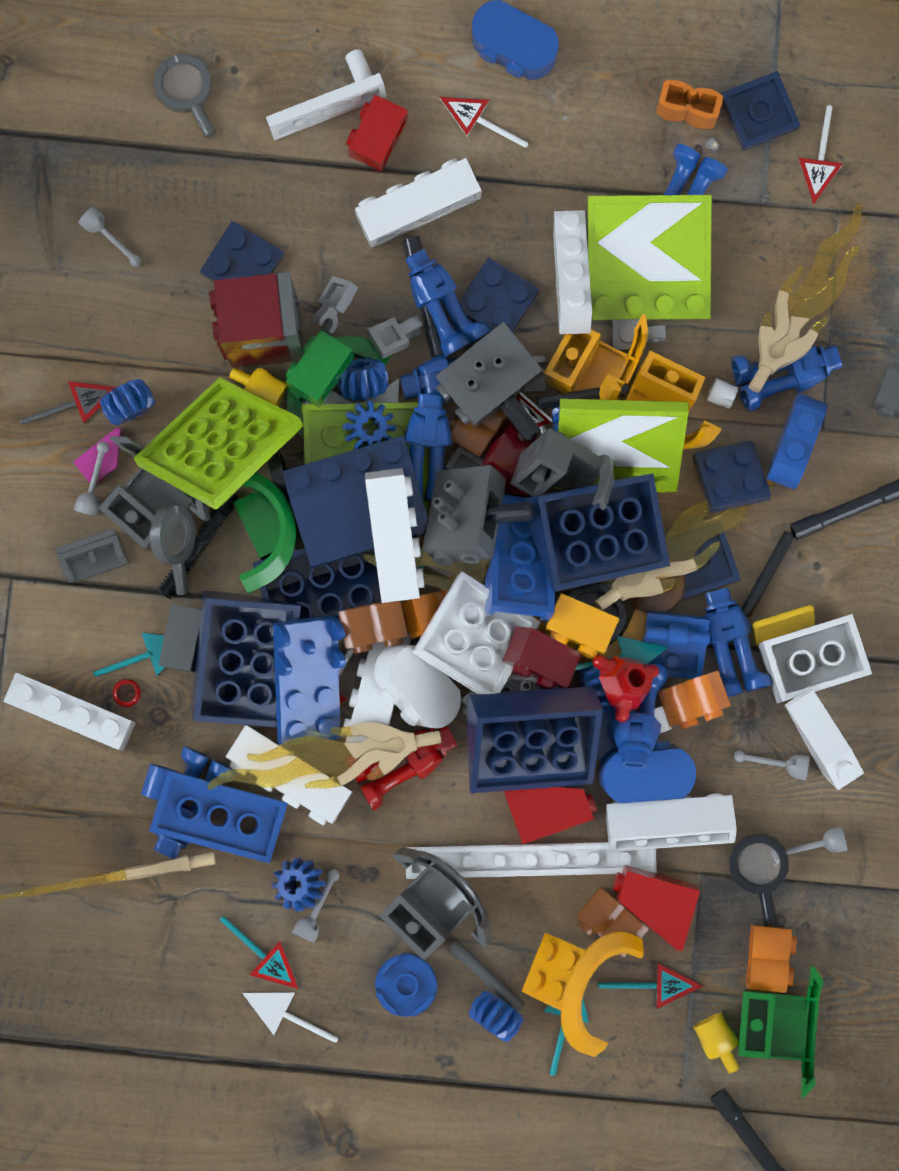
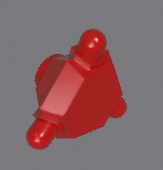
M596 655L593 658L594 667L600 670L599 673L601 675L599 679L610 705H614V708H616V720L626 722L629 719L630 711L640 706L652 688L653 678L659 674L658 667L654 664H642L641 660L615 655L613 658L609 657V659L603 655Z

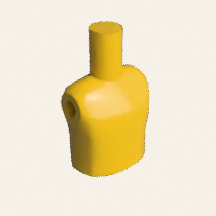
M234 367L229 378L244 385V390L278 407L288 390L286 382L276 378L263 368H257L249 375Z
M722 1011L705 1018L693 1026L708 1059L721 1058L728 1074L740 1068L731 1052L738 1046L739 1041L726 1022Z

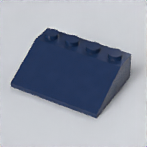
M404 435L282 471L311 568L375 550L365 473L403 468L404 477H410L413 496H407L408 508L414 507L417 526L411 527L412 539L426 534L428 516Z
M653 473L615 479L607 507L604 510L600 509L599 503L596 505L592 504L599 483L524 498L525 502H530L534 505L535 516L528 521L529 528L553 591L670 566Z
M305 547L293 551L292 557L284 571L271 583L260 588L262 598L300 604L299 620L334 616L340 621L338 614L340 610L382 602L375 550L311 568ZM266 559L253 562V567L259 566Z
M203 590L191 705L193 721L277 727L273 623L299 620L300 604L237 593Z
M594 686L469 695L467 728L470 794L593 784L603 713Z

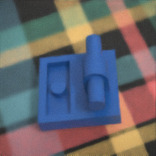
M647 610L643 642L668 647L649 664L665 667L668 670L669 677L694 679L702 676L706 645H709L710 633H708L709 617Z

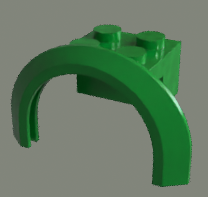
M320 330L316 337L312 335L303 348L305 354L299 362L294 361L286 373L288 378L286 380L288 385V412L298 416L302 422L301 405H303V398L320 408L354 357L379 359L387 367L392 355L381 359L369 339L358 336L333 338ZM301 428L297 433L302 438Z
M257 472L242 485L243 487L254 489L255 492L233 502L261 560L266 559L259 566L239 575L248 594L271 583L284 571L292 557L294 547L296 546V536H298L294 516L285 496L274 483Z
M810 966L806 996L743 990L738 1056L801 1061V1098H805L815 1087L816 1031L823 979L814 966Z

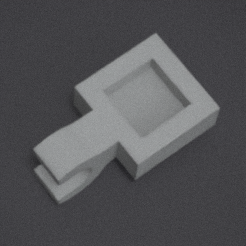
M332 276L318 300V303L322 306L314 314L312 322L322 326L326 319L322 330L332 334L338 325L337 313L344 314L346 308L351 304L358 287L350 281Z
M413 316L400 324L393 317L369 328L367 336L381 359H384L407 348L410 342L408 339L421 335L420 328L423 327V323L418 316Z
M640 319L613 320L614 348L622 352L630 351L634 338V329ZM665 326L648 327L647 342H665Z

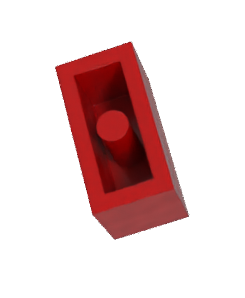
M374 95L371 103L365 102L359 115L362 121L358 129L353 128L351 130L346 145L349 146V157L382 172L408 120V110Z

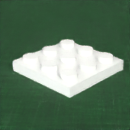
M460 572L412 653L476 694L500 693L512 673L513 667L502 662L515 628L532 627L537 629L540 621L530 615L503 612L485 615L484 609L489 589L464 572Z

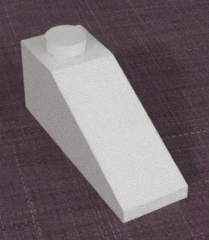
M812 688L785 704L821 774L837 790L864 774L852 749Z

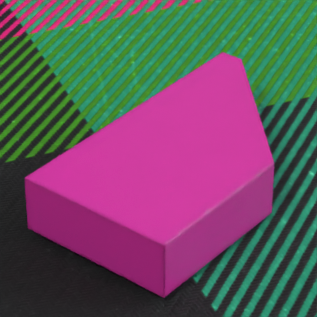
M118 427L99 441L108 443L109 450L104 454L97 484L118 468L119 446L109 439L111 436H122V431ZM98 443L73 462L89 483L91 482L98 456Z

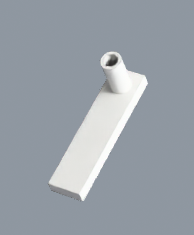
M361 50L349 52L345 59L355 82L267 116V123L273 139H280L362 107L366 101L371 103L374 95L385 98L386 92L380 73L372 75Z

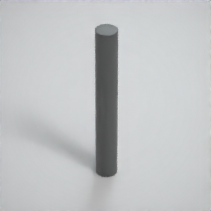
M455 940L448 947L463 964L504 1002L518 1012L524 1007L525 1004L459 941Z

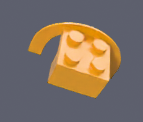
M642 314L634 329V338L628 354L602 342L601 334L592 329L591 333L565 334L544 372L545 384L566 393L601 387L607 374H610L624 381L628 386L647 342L648 326L646 315Z
M649 351L638 369L625 400L688 402L690 410L696 402L706 377L657 353ZM607 374L600 387V399L618 400V395L625 382ZM704 420L697 431L685 435L683 449L700 448L710 444L722 428Z
M560 594L555 606V612L549 621H541L540 616H532L540 621L536 630L582 653L578 663L593 661L596 655H603L607 658L621 654L618 641L608 646L620 618L567 595ZM635 609L630 623L621 637L642 641L647 613Z
M615 931L600 937L585 949L545 933L521 992L560 1010L562 1030L567 1042L575 1050L596 1057L606 1049L608 1042L590 1035L584 1026L581 1007L585 988L594 971L608 958L617 954H630L642 959L644 955L642 938L628 932Z

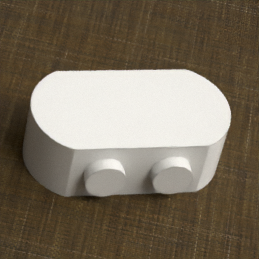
M398 644L384 649L375 664V681L383 689L381 693L384 698L390 703L395 704L402 711L400 715L403 720L412 726L417 725L430 728H441L451 723L458 714L461 704L460 690L445 673L412 653L416 645Z

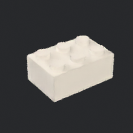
M853 614L758 644L767 674L772 679L773 685L771 687L777 704L794 699L810 688L816 692L872 674Z

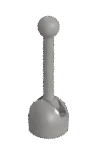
M96 206L89 208L80 218L78 224L90 233L101 232L130 259L129 262L132 266H140L142 262L141 257L133 255L104 227L105 217Z
M104 441L99 442L97 445L98 456L89 490L78 496L74 511L98 516L100 501L94 492L104 454L109 450L108 443Z
M737 750L733 754L736 762H743L745 760L785 767L791 777L806 781L810 756L798 754L793 755L787 761L747 755L742 750Z
M842 826L827 830L821 841L786 848V851L789 855L824 846L832 853L847 851V844ZM772 849L771 857L774 860H780L777 852Z
M331 869L327 873L328 880L322 891L324 896L318 899L310 917H304L297 922L292 931L293 934L315 943L320 930L319 924L316 921L317 915L333 882L337 881L340 877L336 869Z

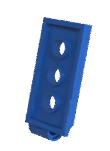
M149 764L141 795L158 800L150 825V832L270 864L288 804L285 801L197 778L193 775L156 764ZM186 800L195 801L197 806L196 812L190 817H184L180 813V806ZM216 808H223L227 814L226 820L220 825H214L210 821V814ZM247 816L254 817L256 820L255 829L250 833H243L240 829L241 820Z

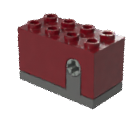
M290 272L277 273V275L275 273L213 280L214 290L209 291V300L214 317L217 318V322H212L214 341H217V346L220 348L224 360H228L232 368L301 360L304 355L299 302Z

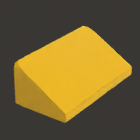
M811 605L804 606L752 623L753 631L751 633L755 645L758 647V644L763 641L815 626L814 607Z

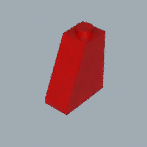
M548 787L504 791L522 844L594 820L592 813L597 811L592 794L586 795L584 789Z
M624 865L622 873L617 872L613 883V890L617 891L618 901L676 950L683 951L700 894L698 886Z

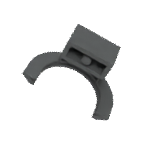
M549 428L520 454L510 484L531 496H537L544 493L553 484L566 490L591 485L600 477L592 504L596 505L599 503L600 509L604 510L607 507L614 484L613 461L608 455L598 456L590 449L580 446L566 438L562 433Z
M111 436L109 438L123 451L133 456H136L144 448V446L128 437ZM141 467L125 486L118 485L98 508L138 544L148 550H152L150 545L152 520L156 512L163 506L180 505L187 508V510L190 508L201 519L205 521L210 520L207 504ZM175 515L170 517L166 525L165 536L178 522Z
M411 848L399 849L392 857L405 870L412 864H419L426 868L379 916L425 961L472 912L476 926L471 935L485 948L492 938L490 921L483 902L469 883L450 865L431 853Z

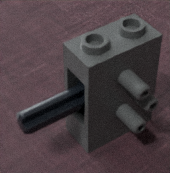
M504 321L435 376L440 383L435 388L447 402L452 398L459 408L455 413L466 426L472 423L475 428H478L501 409L525 440H532L541 431L537 423L516 399V396L544 375L543 370Z
M492 465L437 471L423 551L434 559L435 563L440 565H451L452 562L462 561L478 563L480 560L493 559L499 523L530 521L535 516L534 505L530 502L502 504L506 479Z

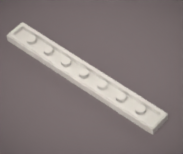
M608 842L406 847L435 855L450 865L463 878L617 874V872L622 873L624 865L657 873L656 849L609 852ZM419 864L410 865L406 869V879H416L426 867Z

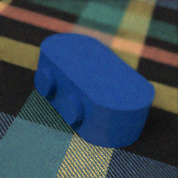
M501 0L485 3L476 11L473 17L472 43L483 60L491 64L497 62L506 67V71L517 78L523 76L528 80L539 79L547 75L554 67L558 53V37L553 28Z
M801 393L796 395L765 477L767 480L793 490L797 488L828 407L827 403Z
M657 740L654 749L651 751V756L647 758V767L644 769L623 767L622 756L618 754V748L609 750L599 763L598 780L602 789L620 804L682 799L692 790L695 784L696 767L692 758L678 746L670 744L669 740Z

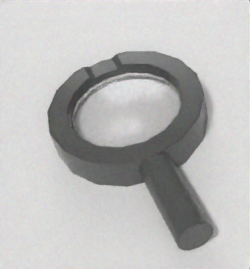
M177 54L163 61L154 75V88L158 99L166 108L174 112H192L205 138H209L216 133L202 107L211 94L212 81L208 68L200 59L188 54Z
M168 505L159 509L152 520L150 545L153 554L160 562L172 564L177 595H184L189 593L184 562L189 558L194 548L196 538L195 524L187 508L180 505Z

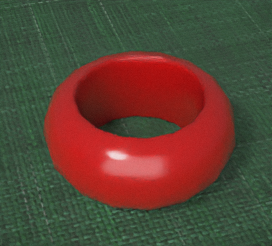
M122 679L113 687V699L121 707H132L137 704L141 697L140 686L132 679ZM126 684L132 685L135 689L134 698L128 702L122 701L118 695L119 689Z

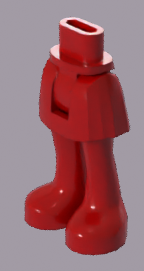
M447 725L435 730L440 732L441 743L418 747L417 751L410 753L404 758L406 761L405 765L360 787L372 811L379 809L383 805V797L391 789L415 776L421 780L424 779L443 762V758L448 756V751L458 747ZM431 728L429 731L428 729H422L408 733L419 735L434 732V729ZM350 756L349 758L345 759L349 768L353 764H355L360 759V757L356 760L353 756ZM380 762L372 764L355 778L358 785L381 771L378 766Z

